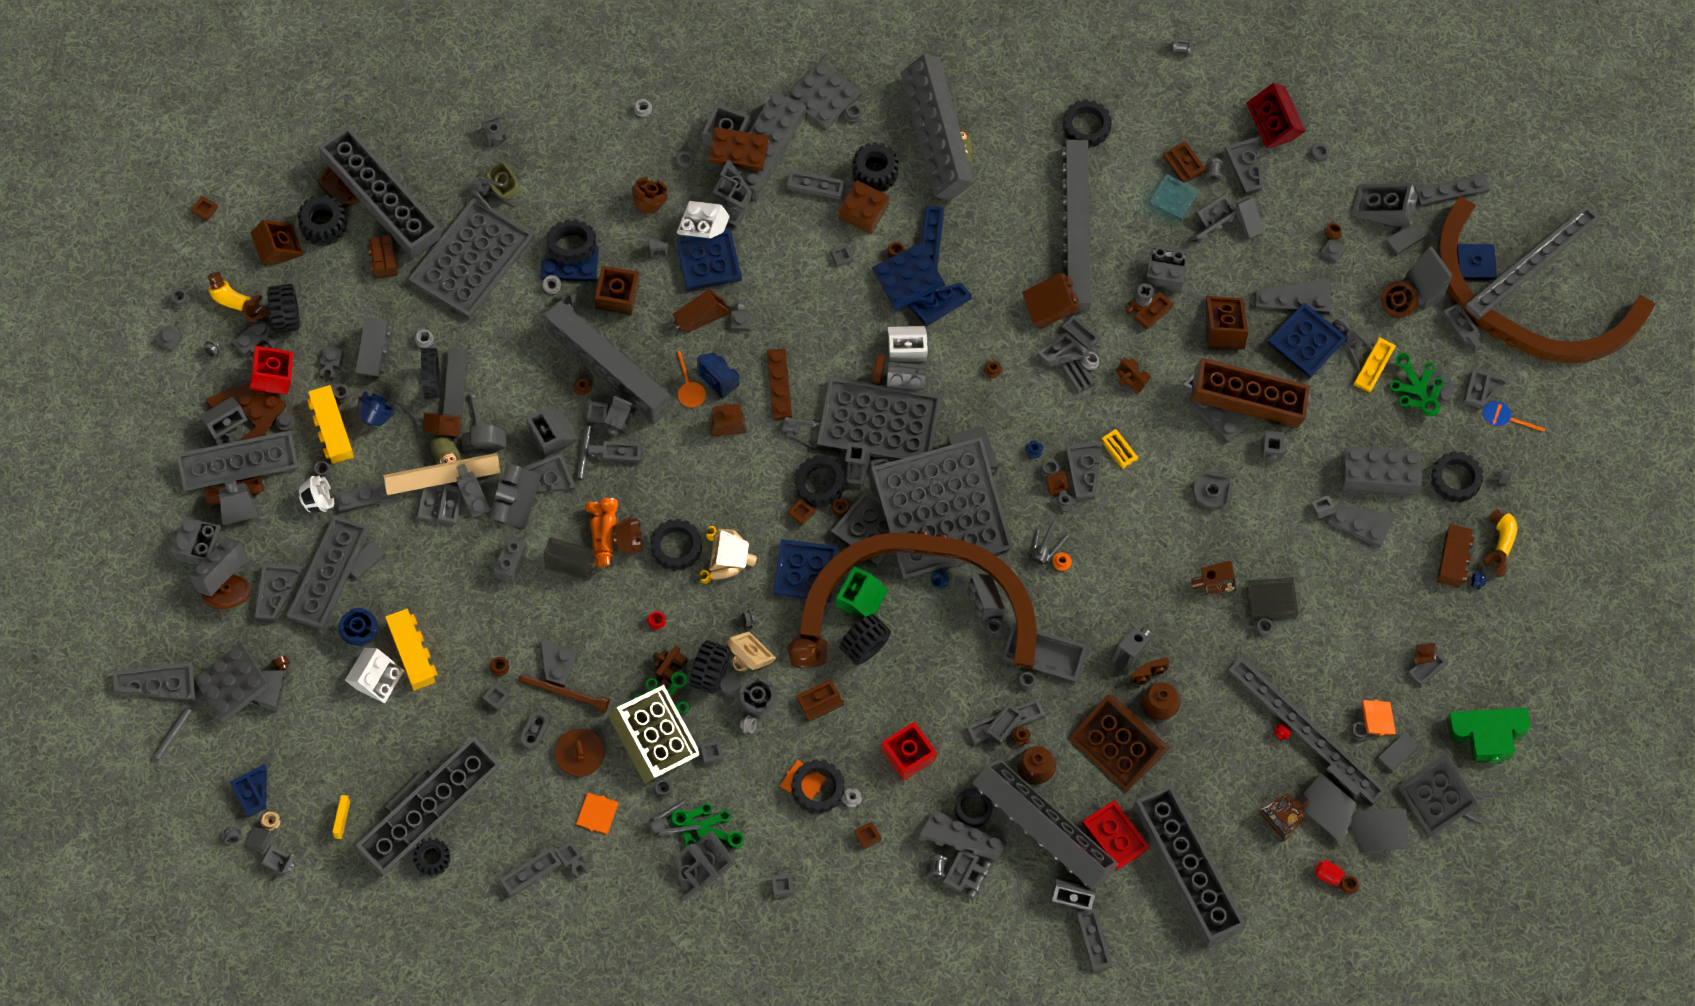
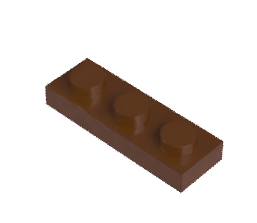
M261 476L237 482V484L245 483L251 495H257L264 491ZM225 485L204 490L207 505L220 504L219 489L224 488Z

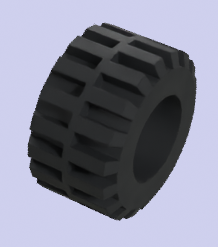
M873 142V145L867 143L866 147L861 146L859 151L855 152V157H853L852 175L854 181L858 180L880 192L882 189L888 190L889 186L892 187L894 181L897 180L899 160L896 157V152L892 151L890 146L885 147L884 143L878 145L877 142ZM871 163H879L885 169L874 172L867 169L866 166Z
M320 194L316 198L312 196L309 201L307 199L304 201V205H301L299 208L298 222L301 233L307 241L310 240L311 244L314 245L318 242L319 246H323V243H326L328 246L331 245V241L336 243L338 241L337 237H343L347 221L342 204L337 202L336 198L330 199V195L322 197V194ZM321 215L332 217L326 224L318 225L313 223V220Z
M291 283L269 286L267 290L268 306L272 328L275 333L299 330L300 317L294 286Z
M875 614L868 615L858 621L845 634L839 648L855 665L862 664L872 658L886 644L891 635V630Z
M706 640L701 645L695 658L690 675V686L714 694L720 687L730 658V648Z

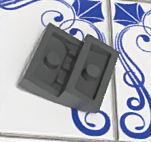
M444 484V486L436 485L422 488L416 519L456 524L462 498L459 487Z

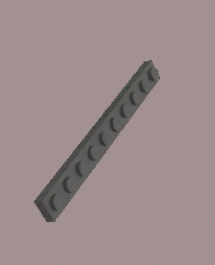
M1586 205L1467 303L1465 308L1478 320L1481 319L1598 222L1600 216Z
M1243 657L1228 669V673L1328 766L1332 763L1336 766L1340 765L1346 771L1345 775L1348 778L1355 779L1361 785L1360 789L1362 792L1360 796L1371 806L1386 793V790Z

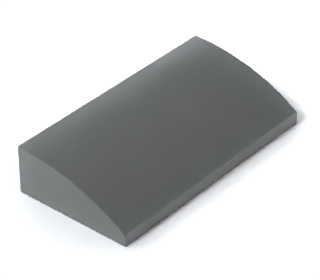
M1015 623L1012 624L1002 661L1014 664L1017 643V625ZM1037 630L1033 670L1077 682L1088 645Z

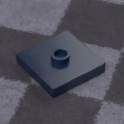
M1457 244L1458 264L1464 280L1497 279L1494 244Z

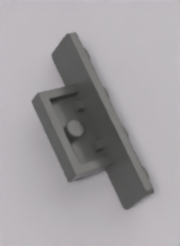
M1227 194L1221 195L1195 212L1204 229L1191 236V241L1197 239L1201 241L1208 237L1207 233L1210 231L1215 232L1221 229L1224 222L1227 221L1229 223L1237 218V207L1234 208Z

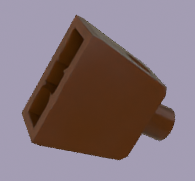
M724 404L723 406L712 408L709 417L711 436L747 433L745 415L739 404Z

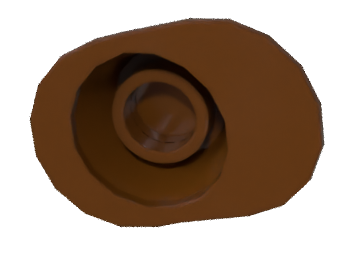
M807 637L793 640L787 646L791 665L796 668H806L826 664L828 642L822 638L814 640Z

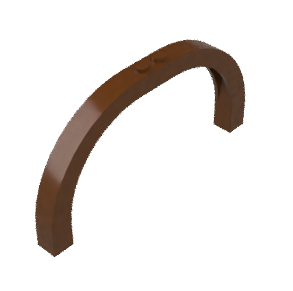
M1461 196L1458 198L1446 218L1437 247V254L1453 275L1446 292L1453 303H1459L1472 322L1488 332L1491 337L1499 338L1509 347L1517 348L1540 359L1561 363H1580L1600 359L1618 351L1628 344L1641 330L1656 303L1642 295L1638 296L1627 316L1615 328L1601 336L1583 341H1559L1537 335L1492 309L1478 320L1465 308L1467 303L1476 296L1463 279L1457 258L1459 235L1476 205Z
M902 532L886 533L856 542L837 554L822 569L815 579L805 602L800 637L820 640L825 607L833 589L847 572L861 562L881 554L895 552L916 553L961 560L986 572L1007 595L1014 611L1017 625L1014 666L1033 669L1037 639L1036 619L1030 597L1022 582L1007 564L988 550L966 541L948 538L944 534L930 536L927 532H917V534Z

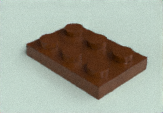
M715 127L708 161L709 163L725 165L727 160H730L735 167L763 171L770 136Z

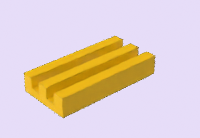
M1117 429L1100 439L1122 469L1138 460V456ZM1112 436H1115L1117 440L1121 443L1124 449L1131 456L1130 459L1126 456V454L1123 452L1121 447L1116 443V441L1112 438ZM1107 439L1112 443V445H1113V446L1115 447V449L1119 452V454L1122 456V458L1125 460V462H1124V461L1121 459V457L1117 454V452H1116V451L1114 450V448L1110 445V443L1107 441Z
M347 795L340 796L332 831L336 839H342L350 806V799Z

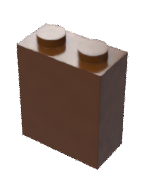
M1060 272L1022 292L1033 325L1042 329L1080 310L1078 306L1079 299L1076 293L1073 292V282L1069 276H1065Z

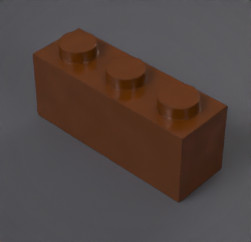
M1449 525L1437 578L1438 583L1459 588L1462 582H1466L1468 571H1465V567L1469 565L1471 554L1468 551L1474 543V537H1472L1473 529Z

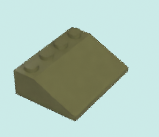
M664 685L615 708L607 714L644 784L701 755Z

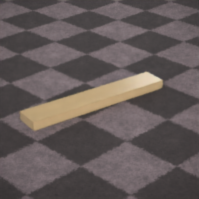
M494 453L383 475L386 494L391 495L456 482V478L460 477L456 467L465 464L468 473L473 471L476 478L500 473L498 455Z

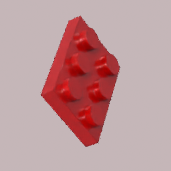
M1115 800L1082 821L1083 826L1098 846L1119 864L1115 868L1117 871L1150 849L1148 843Z

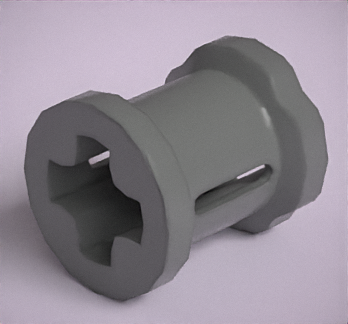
M1174 37L1172 53L1177 51L1190 55L1192 39L1182 40Z
M1210 158L1206 161L1208 166L1207 173L1205 174L1206 180L1214 182L1221 180L1220 167L1223 164L1222 160Z
M1144 283L1138 287L1135 300L1139 306L1146 307L1151 304L1154 289L1150 284Z
M942 855L930 856L931 866L927 876L931 879H945L944 865L947 862V857Z

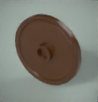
M232 575L211 597L204 594L201 595L206 605L216 609H229L244 603L251 594V587L248 580L244 577Z
M573 729L566 732L560 737L555 747V759L558 766L568 775L583 777L594 773L601 766L605 754L604 745L599 736L587 729Z

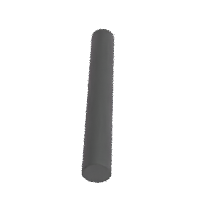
M591 426L584 427L576 476L577 480H584L592 432Z
M187 707L184 709L153 755V758L160 761L193 712Z

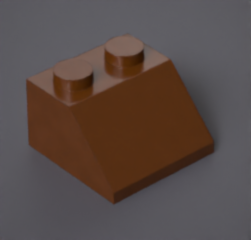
M262 220L250 232L261 263L276 265L303 256L292 224Z

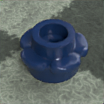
M1033 440L1026 444L1025 451L1029 457L1038 458L1043 454L1044 447L1041 443Z
M942 570L935 571L931 575L932 585L939 589L948 585L947 573Z
M1483 571L1473 572L1471 586L1480 590L1486 584V575H1483Z

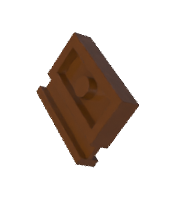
M1186 141L1163 153V158L1182 184L1205 172V167Z
M831 679L796 695V699L809 722L844 706V701L841 699Z

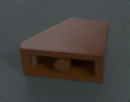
M424 412L423 432L450 436L461 435L462 415Z

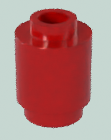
M1326 859L1324 862L1319 861L1314 870L1317 873L1315 877L1331 886L1334 884L1337 887L1345 872L1341 871L1342 868Z

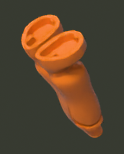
M603 498L600 500V503L588 502L585 504V510L594 515L590 520L593 554L597 567L609 566L610 558L613 557V553H611L613 552V532L617 522L615 512L618 508V500L614 498Z

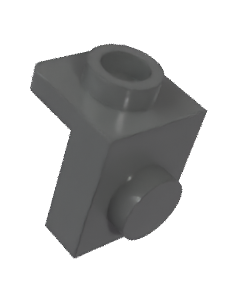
M270 845L260 864L282 875L292 870L295 864L293 861L295 855H288L275 846Z

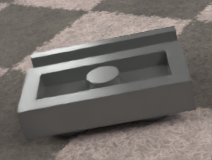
M1332 763L1327 768L1325 775L1355 802L1361 795V785L1355 779L1348 778L1345 775L1346 771L1340 765L1336 766Z

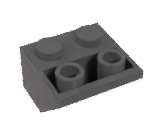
M1152 244L1145 283L1157 289L1181 293L1189 250Z
M542 409L526 417L527 427L544 457L579 441L561 409Z
M183 517L171 550L174 560L193 565L200 564L213 551L221 526Z
M971 574L967 594L970 601L973 600L975 603L974 612L976 617H980L983 623L991 618L1004 616L1005 608L993 578L986 574Z

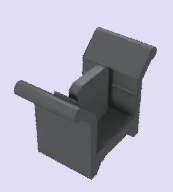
M616 396L613 397L612 406L604 421L608 424V433L616 436L618 431L625 434L633 415L637 411L631 408L632 403Z

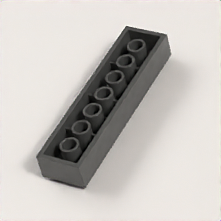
M923 54L901 72V77L934 196L936 198L952 200L974 184L975 181L940 58Z
M349 126L318 146L320 157L411 258H414L441 238L439 225Z
M559 301L544 315L546 332L621 397L632 403V406L655 425L670 411L669 391L664 386L660 387L650 374L646 375L636 362L632 363L622 350L618 351L611 340L603 338L597 328L589 326L583 316H578L574 313L573 308L569 304Z
M473 736L359 841L354 849L383 877L498 770L501 764Z
M1001 759L987 764L972 782L981 794L987 795L991 799V803L994 806L1005 811L1006 816L1010 820L1016 821L1026 834L1032 835L1039 846L1050 851L1051 856L1055 860L1061 861L1070 873L1076 874L1084 886L1093 889L1104 883L1119 865Z
M1172 784L1137 799L1134 810L1206 947L1208 948L1243 932L1246 924Z

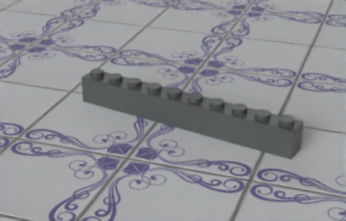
M1066 140L1065 147H1062L1061 153L1062 158H1065V163H1062V174H1065V179H1062V190H1065V195H1062V206H1066V211L1062 213V222H1066V227H1063L1062 233L1063 238H1066V244H1063V255H1066V260H1063V271H1066V276H1069L1073 282V292L1076 293L1079 299L1078 306L1080 310L1078 311H1089L1091 305L1088 140Z

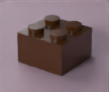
M857 180L839 209V219L872 234L889 206V196Z
M602 266L595 294V309L632 315L640 282L639 272Z

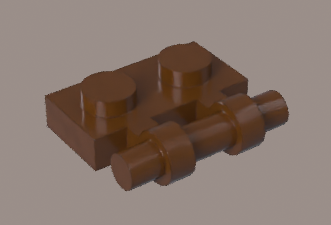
M1159 292L1156 296H1152V302L1149 306H1139L1136 300L1132 299L1124 310L1127 314L1136 311L1134 319L1148 330L1173 307V303Z

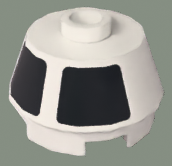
M320 475L316 477L311 476L299 487L300 502L308 512H327L329 508L334 506V498L330 499L329 493L331 487L325 477L320 478Z

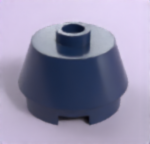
M364 391L362 397L358 399L356 414L364 423L380 427L393 416L392 412L395 406H388L386 404L387 400L374 393L372 396H369L368 392Z
M363 608L351 609V611L341 617L338 626L341 638L346 643L355 646L368 644L375 637L378 629L375 616Z

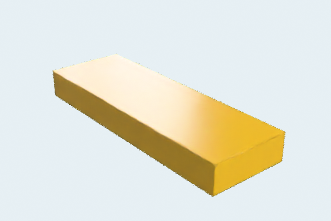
M1379 337L1353 385L1370 393L1396 345Z

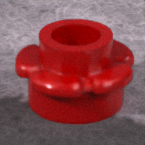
M652 612L647 618V624L651 629L658 630L665 626L666 617L661 612Z
M1280 723L1273 727L1275 730L1273 734L1281 741L1284 739L1289 740L1288 737L1291 732Z

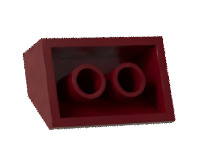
M1272 83L1246 102L1266 148L1292 142L1306 132L1286 86Z

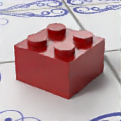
M255 346L251 359L249 389L287 395L292 381L293 352Z
M915 721L884 740L881 744V751L903 781L936 761L937 752Z

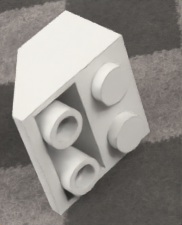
M689 201L677 233L679 235L711 239L724 232L730 216L722 205Z
M925 326L887 327L889 362L927 361L928 348Z
M364 648L345 681L356 690L385 703L404 670L379 649Z

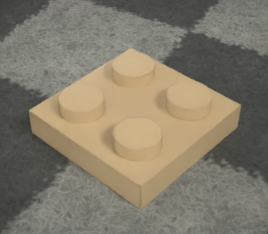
M750 632L731 637L726 642L732 653L738 655L744 661L745 666L752 670L769 665L776 659Z

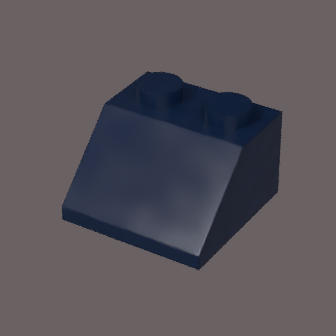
M714 352L697 357V374L722 399L739 386L740 376L738 372L733 368L730 369L723 357H718Z

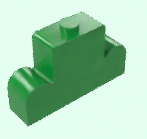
M1528 708L1450 712L1447 717L1450 738L1453 741L1461 743L1469 738L1473 761L1498 763L1501 760L1511 759L1515 753L1513 738L1521 739L1526 735L1530 728Z

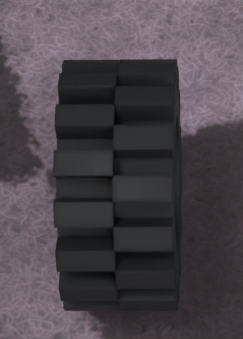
M431 837L428 838V841H425V839L421 840L422 843H418L416 845L417 849L414 848L413 860L417 870L421 871L423 875L428 874L430 877L433 874L438 876V873L445 872L444 869L448 868V863L450 862V853L447 845L442 840L440 842L438 838L432 840ZM433 850L439 853L440 857L436 863L428 864L425 862L424 856L428 851Z

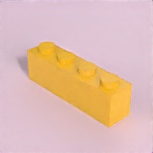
M331 385L309 391L310 399H307L310 410L314 409L315 415L312 417L315 427H320L321 431L318 432L321 443L325 442L326 448H323L326 459H330L331 463L335 464L354 458Z
M407 608L386 616L389 630L413 691L436 683L435 676H437L434 664L430 665L428 659H431L427 647L423 649L421 642H424L421 631H416L415 625L418 624L414 614L410 615Z

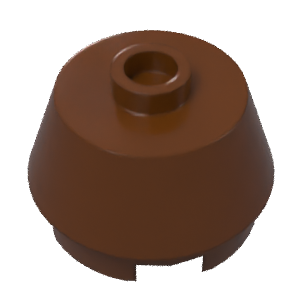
M648 177L638 179L632 187L634 206L644 213L657 212L668 199L666 185L657 180V183L649 181Z
M1393 282L1382 293V307L1392 317H1406L1416 309L1418 293L1408 282Z
M630 516L616 523V532H613L614 544L618 545L619 552L633 555L642 552L643 541L639 518H631Z
M1154 683L1143 692L1142 706L1146 713L1154 719L1164 720L1171 718L1180 708L1181 700L1179 693L1168 683Z
M1032 746L1023 750L1019 755L1017 769L1026 781L1040 784L1052 778L1056 771V760L1053 754L1046 748Z

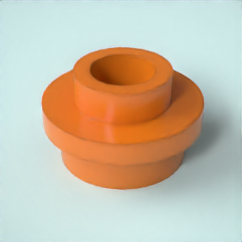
M1060 552L1053 557L1052 564L1055 569L1066 571L1071 567L1072 559L1067 553ZM1059 559H1064L1066 562L1060 563Z

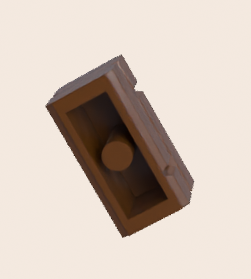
M386 235L370 238L371 245H367L368 255L372 256L373 261L369 262L371 273L375 272L376 278L397 276L398 270L392 236Z

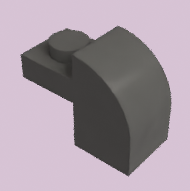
M475 425L471 426L470 432L462 434V452L466 454L479 449L494 453L506 448V430L497 426Z
M848 442L845 460L848 463L846 471L847 483L865 485L867 468H869L870 448L868 445Z

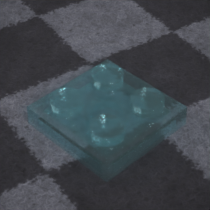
M1166 174L1151 198L1149 205L1182 221L1197 197L1199 190Z

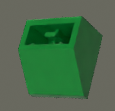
M854 566L836 598V607L862 619L868 615L876 614L888 589L872 574Z

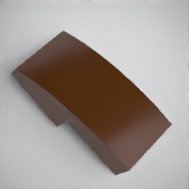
M1168 657L1151 661L1136 669L1131 675L1130 683L1143 685L1150 681L1152 673L1154 675L1165 673L1169 667Z

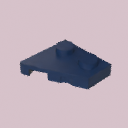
M265 764L230 781L248 817L267 808V768Z

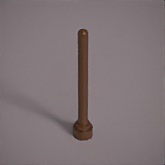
M525 675L519 676L521 683L593 705L597 711L606 713L610 703V698L604 696L594 698Z

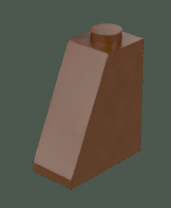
M708 289L672 315L675 318L674 324L678 330L689 333L729 315L731 312L724 299Z

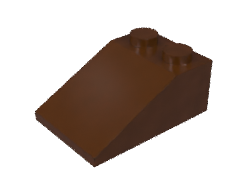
M1206 296L1207 346L1245 350L1248 326L1243 298Z

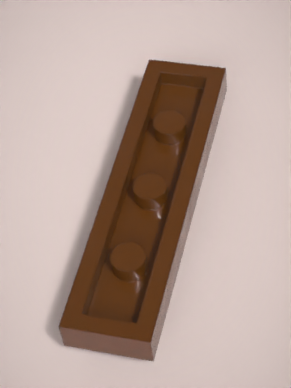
M767 350L773 420H785L786 417L792 418L786 350Z

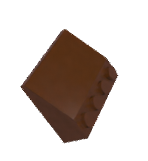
M1106 695L1069 738L1126 792L1170 748L1114 695Z

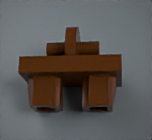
M1125 357L1121 359L1120 365L1115 370L1121 377L1119 384L1121 386L1127 384L1139 394L1151 376L1146 371L1140 373L1137 370L1139 365L1134 358L1128 360Z
M676 645L669 655L666 650H663L661 654L655 652L653 655L656 661L653 666L658 669L656 671V679L660 682L665 679L672 683L671 678L675 671L670 668L675 664L682 669L687 663V657L680 653V648Z

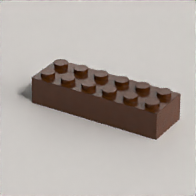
M1201 358L1195 367L1190 400L1298 428L1306 419L1310 385Z

